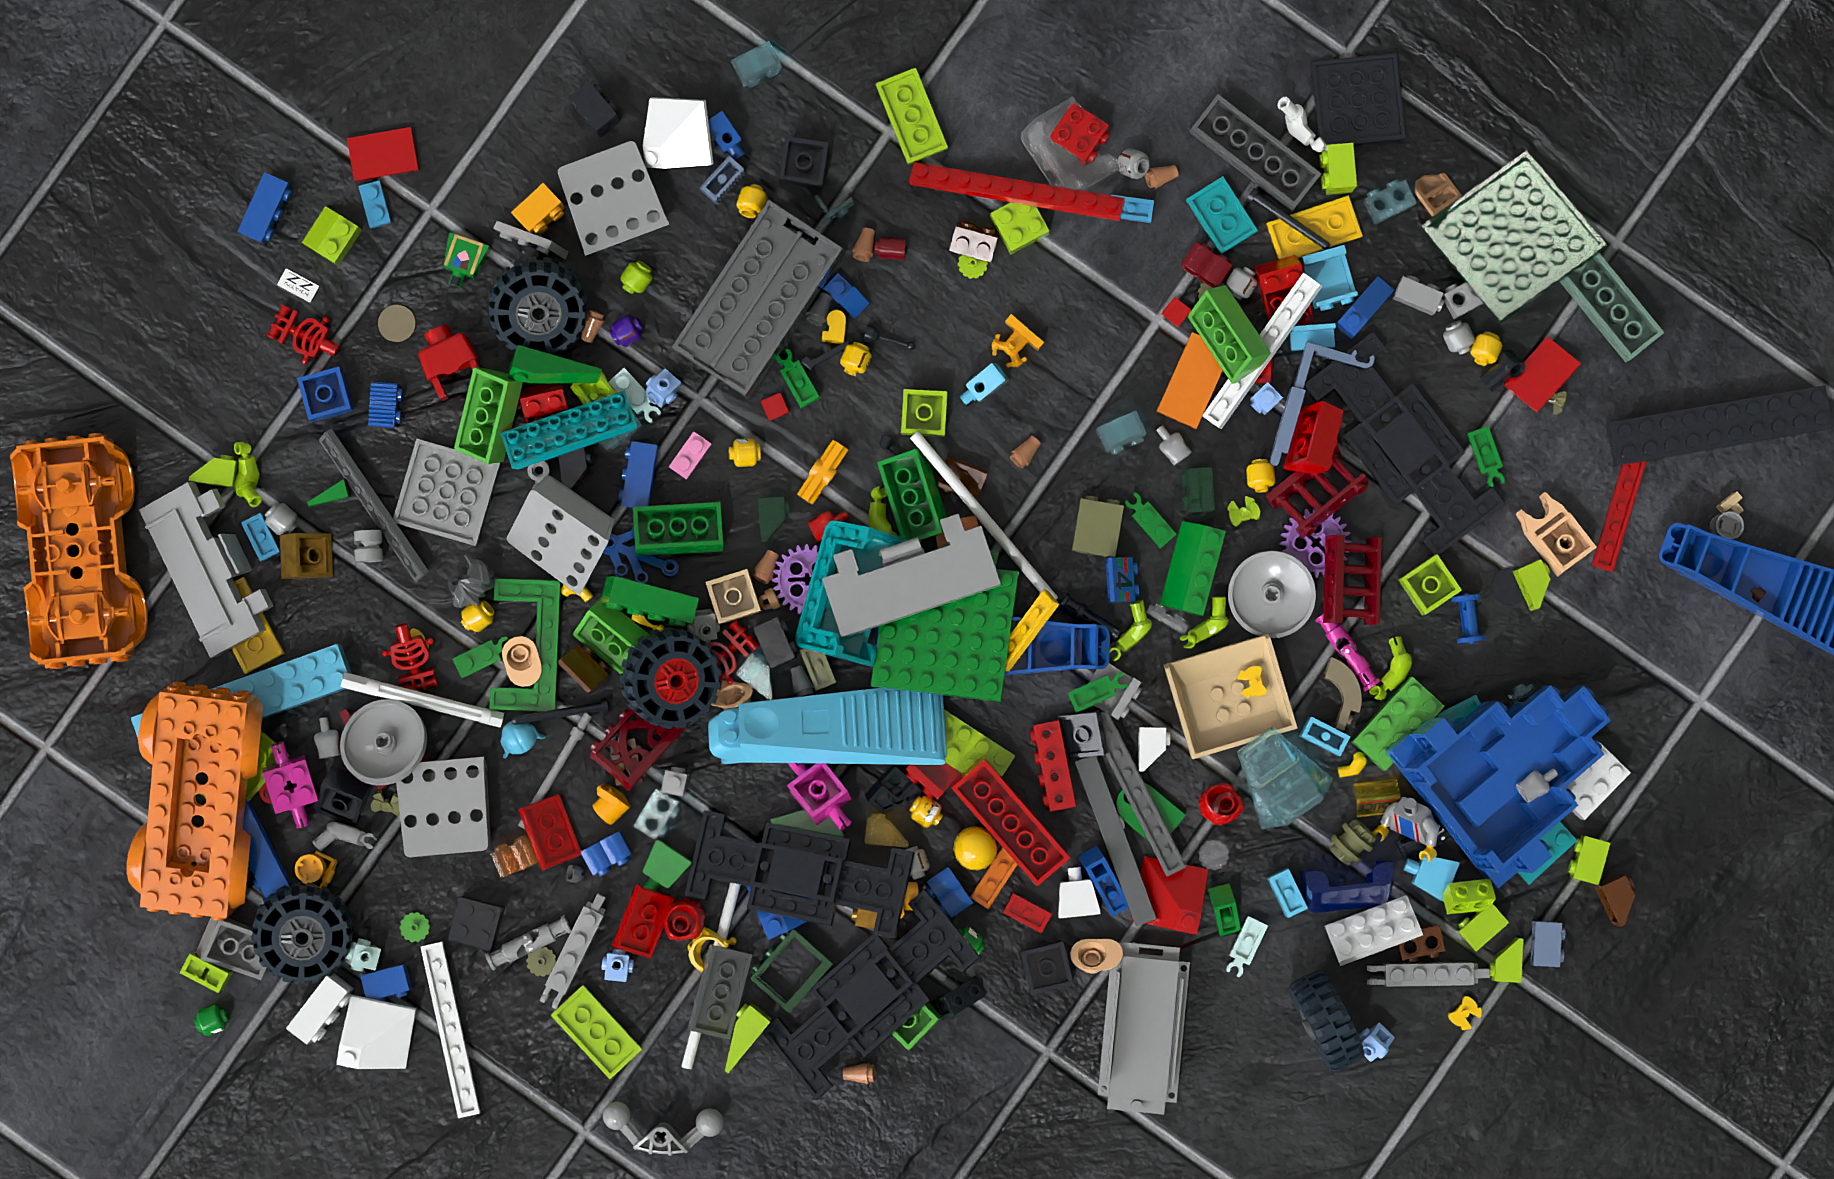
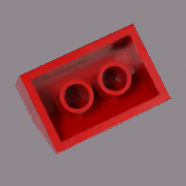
M1325 401L1301 408L1286 456L1284 469L1311 474L1328 471L1333 463L1332 456L1338 442L1339 428L1343 422V410Z

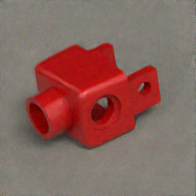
M448 324L426 332L424 336L429 346L421 349L418 353L426 378L429 382L433 383L442 401L448 399L441 379L470 366L472 370L474 367L480 368L478 363L481 361L468 336L462 332L453 335Z

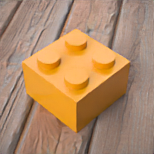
M542 183L511 213L529 233L541 236L548 229L547 225L552 220L555 222L562 217L565 207L550 189Z

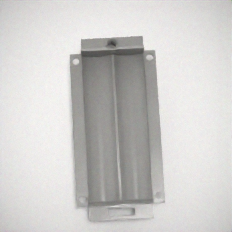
M1123 942L1122 960L1109 971L1098 1095L1108 1096L1107 1109L1164 1115L1165 1102L1177 1103L1190 962L1179 961L1180 948ZM1139 947L1163 949V956L1139 954ZM1182 965L1187 967L1186 971H1181ZM1102 1086L1107 1087L1105 1092L1101 1091ZM1171 1092L1175 1094V1097L1172 1099L1168 1096Z

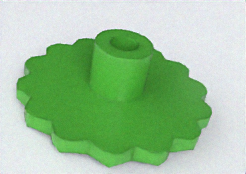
M411 912L409 915H405L404 919L400 922L401 935L404 936L405 940H410V942H420L421 939H425L426 935L429 934V920L425 918V915H420L419 912L415 914Z

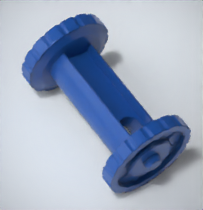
M1465 593L1463 596L1451 597L1452 602H1459L1463 637L1457 639V643L1469 642L1474 644L1475 641L1486 640V636L1479 635L1475 600L1480 599L1481 595Z

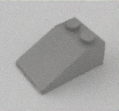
M210 918L196 950V954L201 960L259 980L262 979L267 968H263L259 962L258 955H255L252 940L253 928L231 918H225V920H213Z

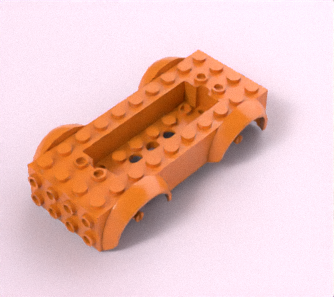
M102 433L88 434V438L68 436L66 441L58 440V438L45 439V443L36 442V440L23 441V445L16 446V449L10 455L16 497L17 526L27 530L32 582L24 587L30 639V658L37 661L38 665H45V669L64 668L66 663L67 666L72 667L85 666V661H89V664L107 663V659L116 662L129 661L130 656H135V647L141 643L147 632L148 610L144 593L139 583L127 575L121 519L130 510L134 501L135 480L133 470L126 453L114 444V440L107 438V435H102ZM70 523L77 524L79 528L78 533L74 536H70L66 531ZM72 545L79 547L80 551L76 557L69 555L68 550ZM78 566L83 570V575L80 579L72 578V568Z
M176 681L165 687L150 700L140 721L138 732L139 750L142 757L153 766L148 821L140 827L131 842L127 858L128 881L141 894L140 907L147 908V911L158 912L160 910H167L169 914L174 915L189 913L191 917L196 918L203 917L204 915L212 916L213 920H225L237 907L245 903L251 836L243 829L247 780L257 775L263 704L257 698V695L251 694V691L238 690V692H229V688L217 687L214 690L207 689L208 686L196 684L194 687L186 686L184 682ZM203 772L207 774L208 782L202 785L197 782L196 775ZM197 794H203L206 797L204 805L197 803ZM195 815L203 817L204 825L202 827L193 825L192 818Z

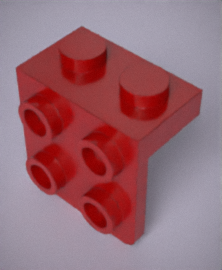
M1071 104L1051 133L1050 138L1053 142L1077 156L1079 163L1086 167L1089 162L1093 163L1099 153L1097 152L1101 144L1105 145L1111 134H1109L1110 129L1107 123L1077 104Z
M947 763L942 765H909L906 768L908 771L906 776L914 784L920 782L924 786L922 791L930 799L933 797L938 799L961 774V772Z

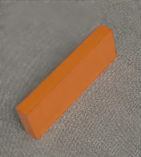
M1003 847L970 896L971 899L987 909L990 908L1018 865Z

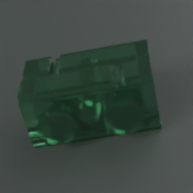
M1212 467L1186 469L1185 474H1181L1182 487H1186V496H1183V509H1187L1188 514L1214 512Z

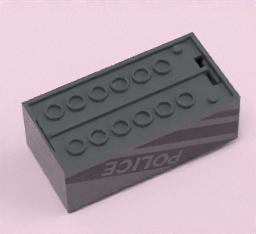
M768 200L672 348L750 400L777 356L781 353L845 256L843 248Z

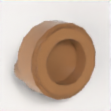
M773 588L765 590V594L759 597V606L764 610L771 608L776 610L781 606ZM768 599L769 604H764V600Z

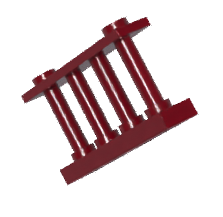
M1337 445L1334 448L1332 465L1350 483L1341 492L1323 473L1311 474L1295 471L1266 495L1269 504L1274 510L1278 506H1282L1299 524L1296 531L1301 539L1312 535L1316 527L1355 495L1363 493L1369 485L1364 473L1356 478L1339 460L1341 452ZM1311 479H1316L1333 497L1324 506L1305 487L1306 483ZM1299 492L1316 511L1307 520L1289 501V497L1294 493Z
M1345 535L1325 536L1323 623H1343V617L1364 618V625H1380L1381 553L1383 550L1381 537L1366 538V544L1345 543ZM1344 551L1366 553L1365 566L1345 565ZM1344 573L1365 574V587L1344 586ZM1343 595L1364 596V609L1343 608Z

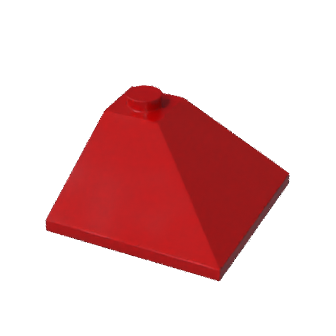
M1144 856L1140 874L1157 919L1145 924L1197 935L1208 869L1186 865L1187 867L1166 876L1158 859Z

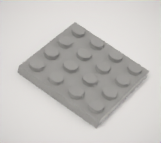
M416 439L393 520L396 524L477 546L501 463L486 464L454 449Z

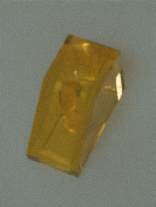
M872 813V817H867L865 844L909 847V842L890 819H885V814Z

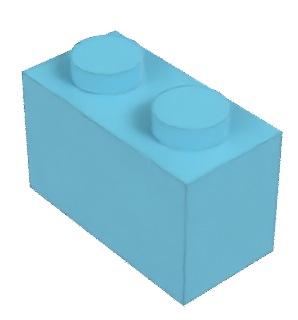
M1308 717L1299 737L1337 756H1341L1350 739V736L1313 717Z

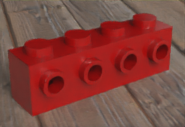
M1059 720L1033 725V730H1030L1031 742L1037 745L1038 751L1034 752L1036 765L1040 764L1042 773H1038L1040 786H1045L1046 794L1042 795L1044 807H1049V811L1076 807Z

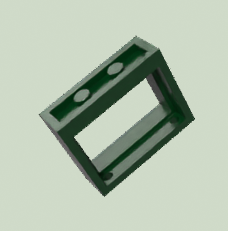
M795 928L792 931L783 933L779 938L782 941L776 948L773 945L765 954L767 957L763 964L758 962L750 971L753 974L750 979L788 1013L794 1009L833 964L826 955ZM795 938L822 963L787 1001L760 976Z

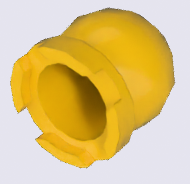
M973 826L965 828L958 834L954 841L953 850L961 866L968 870L978 871L992 864L997 855V844L995 838L988 830L983 827Z

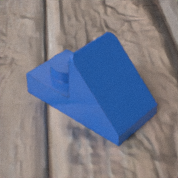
M839 273L823 288L854 319L870 304Z

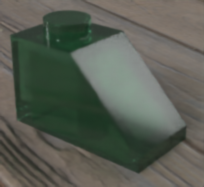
M784 496L758 499L762 543H767L786 521V514H790L789 501H785Z

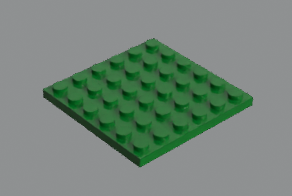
M996 569L1001 586L879 626L871 686L1002 702L1019 572Z

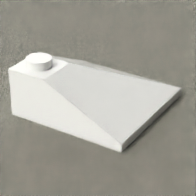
M650 98L643 140L645 167L663 169L713 164L706 100Z
M351 995L340 1041L337 1065L356 1069H406L416 1008Z

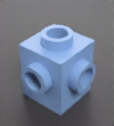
M664 369L658 376L653 375L647 381L645 395H647L651 403L657 404L662 408L666 403L671 404L677 397L676 393L681 382L668 370Z
M613 949V952H608L607 957H603L602 970H605L604 980L627 982L629 973H633L634 960L630 959L631 954H626V951L620 949ZM616 961L620 962L621 968L615 966Z
M1380 1023L1370 1030L1368 1028L1364 1029L1359 1035L1365 1051L1364 1056L1372 1062L1377 1057L1381 1059L1390 1050L1388 1047L1395 1037Z

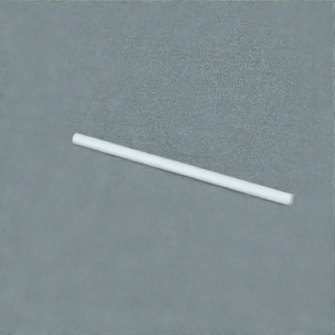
M917 431L912 435L910 439L1037 590L1041 593L1045 589L1057 599L1058 596L920 432Z
M732 883L729 885L717 934L724 939H727L741 885ZM714 941V945L723 947L717 941ZM690 1032L681 1067L692 1069L701 1033Z

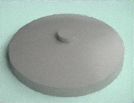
M1263 551L1248 557L1237 567L1230 580L1228 600L1235 619L1247 631L1257 636L1269 634L1270 638H1280L1294 633L1307 622L1314 609L1316 587L1310 571L1298 558L1282 551Z
M391 699L374 701L355 712L345 725L340 741L342 760L347 769L365 783L371 785L393 784L411 774L421 762L426 750L427 732L421 717L407 704Z

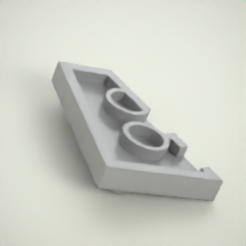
M496 221L493 228L500 232L499 237L508 241H512L513 238L518 240V244L528 247L533 246L543 254L548 255L550 253L562 259H566L568 251L556 243L502 222Z

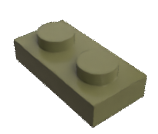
M807 649L800 650L816 691L836 683L825 654Z

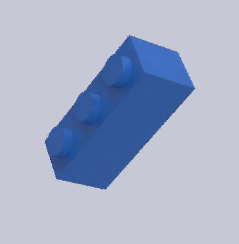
M264 172L237 232L264 245L267 241H270L274 234L273 226L282 217V206L291 197L292 186L288 182Z
M631 441V446H627L625 459H628V465L623 468L622 480H625L624 489L620 488L618 501L622 502V507L633 509V507L650 505L659 449L658 445Z

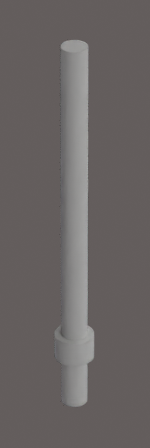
M584 713L577 726L572 728L570 738L530 804L544 799L577 741L581 740L585 732L583 731L592 716ZM521 819L518 826L525 829V826Z

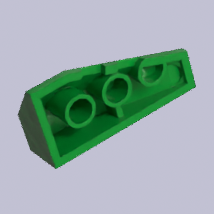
M517 345L509 366L508 377L518 382L597 383L602 369Z

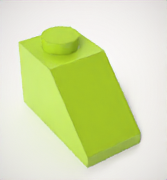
M221 455V459L213 458L189 476V481L234 488V482L239 471L238 462L234 461L233 456Z
M1541 559L1513 571L1530 611L1540 608L1550 581V570Z
M1515 937L1493 957L1492 963H1489L1490 976H1492L1493 981L1521 983L1523 938Z

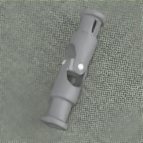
M563 915L561 919L551 924L546 923L503 944L502 948L491 953H485L491 969L495 970L499 965L506 962L511 963L530 952L556 941L557 937L565 933L570 934L572 929L567 918Z

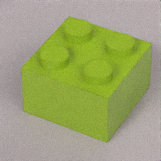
M1353 143L1327 145L1322 151V155H1319L1320 168H1324V174L1321 176L1322 189L1326 190V195L1352 193L1357 187Z
M1010 202L990 213V218L1010 255L1049 235V229L1035 206Z
M904 389L901 435H914L919 431L922 436L945 437L947 391Z
M1438 554L1433 555L1398 579L1422 616L1462 591Z

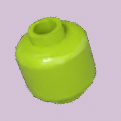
M641 261L630 262L620 277L624 284L622 287L631 294L634 292L643 293L653 278L651 268Z

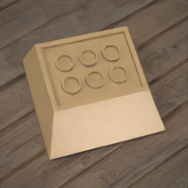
M1269 634L1164 664L1191 759L1297 729ZM1261 666L1262 682L1268 691L1260 697L1250 696L1246 698L1241 694V691L1251 686L1249 684L1250 680H1238L1237 677L1241 670L1246 671L1249 667Z

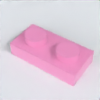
M693 432L669 468L687 480L712 444Z

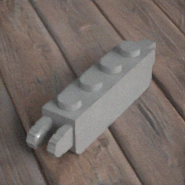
M598 893L593 903L588 901L583 907L545 984L546 988L540 999L541 1002L547 1001L551 989H554L559 993L554 999L552 1007L557 1009L563 996L567 994L605 917L604 913L606 910L601 908L606 899L605 896Z
M1466 961L1383 963V965L1367 966V971L1370 972L1383 971V979L1370 978L1367 980V985H1384L1386 987L1474 985V983H1478V978H1490L1489 968H1478V963Z

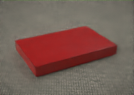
M411 127L347 138L355 182L419 171Z
M1547 336L1525 360L1524 364L1526 367L1524 372L1517 378H1509L1504 386L1538 413L1581 366V363Z
M559 794L518 809L541 870L582 855Z
M636 885L612 946L651 959L664 928L663 919L669 903H674L675 898L671 895Z

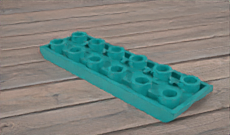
M624 390L502 432L501 436L511 467L518 470L632 431L637 427V423Z

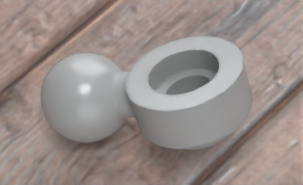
M546 461L528 466V475L531 479L535 480L532 489L545 476H549L550 466ZM538 466L543 468L542 474H537L536 468Z

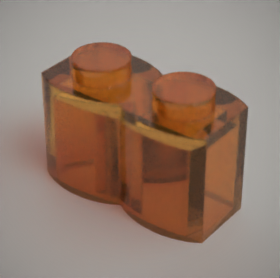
M526 835L514 839L516 844L509 847L505 843L494 848L495 852L491 856L500 878L539 863L530 839Z

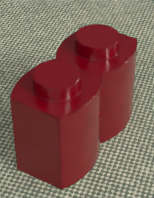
M1195 242L1181 263V268L1211 288L1220 287L1231 270L1230 260L1222 254H1219V256L1211 252L1212 249L1205 243L1198 244Z

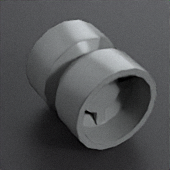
M1727 511L1712 518L1709 530L1711 534L1735 539L1742 534L1744 522L1739 514Z
M382 530L354 531V544L357 545V549L354 550L355 562L383 561V549L379 547L382 543Z

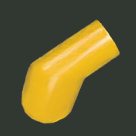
M564 584L561 587V593L564 596L576 594ZM584 586L579 596L587 603L594 595Z
M1356 752L1353 755L1354 760L1350 765L1338 767L1339 777L1358 775L1367 763L1364 753Z

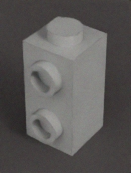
M1407 275V278L1403 276L1400 279L1392 298L1430 315L1435 314L1436 311L1440 312L1444 304V300L1441 299L1443 293L1439 291V287L1432 284L1423 285L1419 283L1418 278Z
M671 767V770H665L661 792L685 796L690 774L685 773L686 769Z

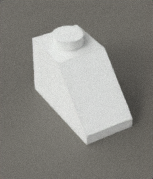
M1139 727L1138 771H1145L1166 750V745H1170V732H1166V728Z

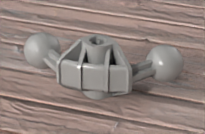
M612 1102L603 1111V1121L607 1127L613 1130H621L633 1144L634 1150L649 1152V1154H668V1156L677 1153L686 1154L704 1136H716L724 1126L721 1113L709 1108L698 1114L696 1126L682 1138L668 1123H659L643 1137L630 1122L631 1113L626 1104ZM664 1131L666 1136L660 1138L658 1134Z

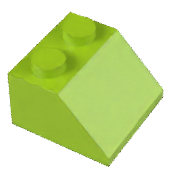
M325 206L302 243L339 266L362 230Z

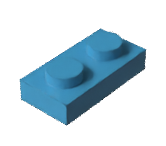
M375 181L359 186L369 227L372 229L391 224L381 182Z
M1111 195L1125 198L1121 219L1151 223L1154 200Z
M262 513L241 522L260 562L281 553L270 528L265 524V518Z

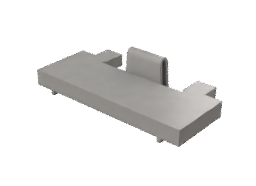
M187 482L141 508L139 511L147 525L145 528L149 530L200 636V642H203L209 657L213 658L265 631V626L259 614L273 607V604L266 589H260L242 599L232 577L252 570L235 534H219V538H213L203 518L226 506L217 489H212L201 495L195 482Z
M959 514L941 519L940 523L946 541L950 543V546L925 553L920 545L921 540L917 537L881 549L879 555L882 556L883 568L859 576V569L852 549L833 555L839 573L822 578L841 637L845 638L1001 586L982 527L979 526L964 531Z

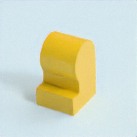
M833 310L827 316L829 331H823L822 342L843 344L845 340L846 317L843 312Z

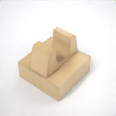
M1737 491L1733 492L1720 502L1716 508L1721 513L1731 511L1741 514L1744 510L1738 501L1742 499V496Z

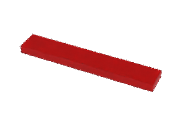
M1646 462L1621 466L1591 566L1613 572Z

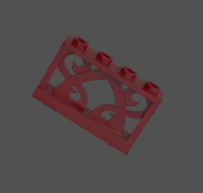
M626 708L618 717L621 720L617 725L612 723L605 731L606 737L602 741L597 739L591 746L592 752L589 757L594 759L622 783L626 790L630 791L682 734L686 727L677 728L674 726L671 729H666L658 725L655 726L639 717L634 710ZM635 714L637 720L629 721ZM640 728L649 729L647 741L652 751L649 752L638 748L628 752L626 743L627 731ZM654 730H657L655 735H660L661 737L659 741H655L652 738ZM619 732L618 741L611 740ZM612 746L614 752L609 754L618 755L620 753V758L616 760L607 759L604 756V749ZM640 754L642 760L637 762L635 757L630 759V756ZM622 762L629 773V777L615 765Z

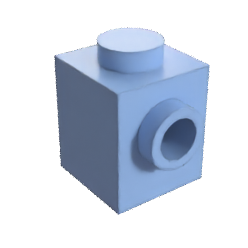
M1267 382L1250 399L1253 402L1251 406L1259 414L1262 412L1266 415L1283 397Z

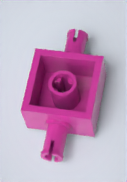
M281 741L278 742L280 751H278L276 743L270 745L276 764L262 768V773L275 814L291 810L296 828H302L300 818L303 821L304 827L310 824L304 806L318 801V796L305 755L289 759L285 743ZM291 780V783H295L293 788L286 786L287 781Z
M789 763V766L798 777L787 786L816 826L826 818L831 817L839 830L845 829L841 820L848 827L851 821L840 808L852 799L846 788L827 764L816 763L811 768H808L805 763H797L799 766L796 763Z

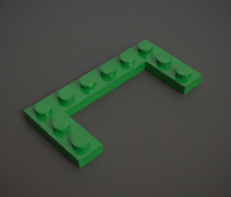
M495 579V601L537 602L536 648L542 672L540 678L534 683V689L490 687L489 709L548 711L556 709L560 581Z

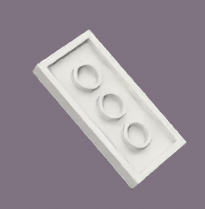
M1407 895L1325 926L1340 966L1423 935Z

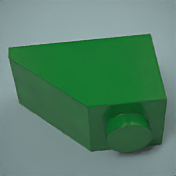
M1230 884L1208 889L1219 935L1223 936L1241 931L1236 902Z

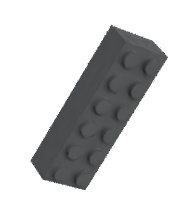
M1217 94L1189 132L1291 211L1296 208L1321 175L1318 170L1219 94Z

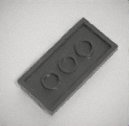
M710 944L688 1030L730 1040L752 954Z

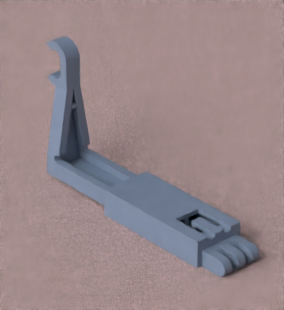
M1305 343L1294 385L1289 388L1269 463L1273 466L1278 465L1281 454L1288 453L1306 390H1303L1314 351L1316 352L1315 355L1361 368L1372 366L1374 355L1369 357V362L1366 364L1355 359L1356 350L1350 355L1313 343Z

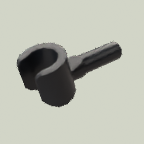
M886 435L882 436L879 442L881 448L892 452L896 456L902 454L895 447L891 446L894 439Z

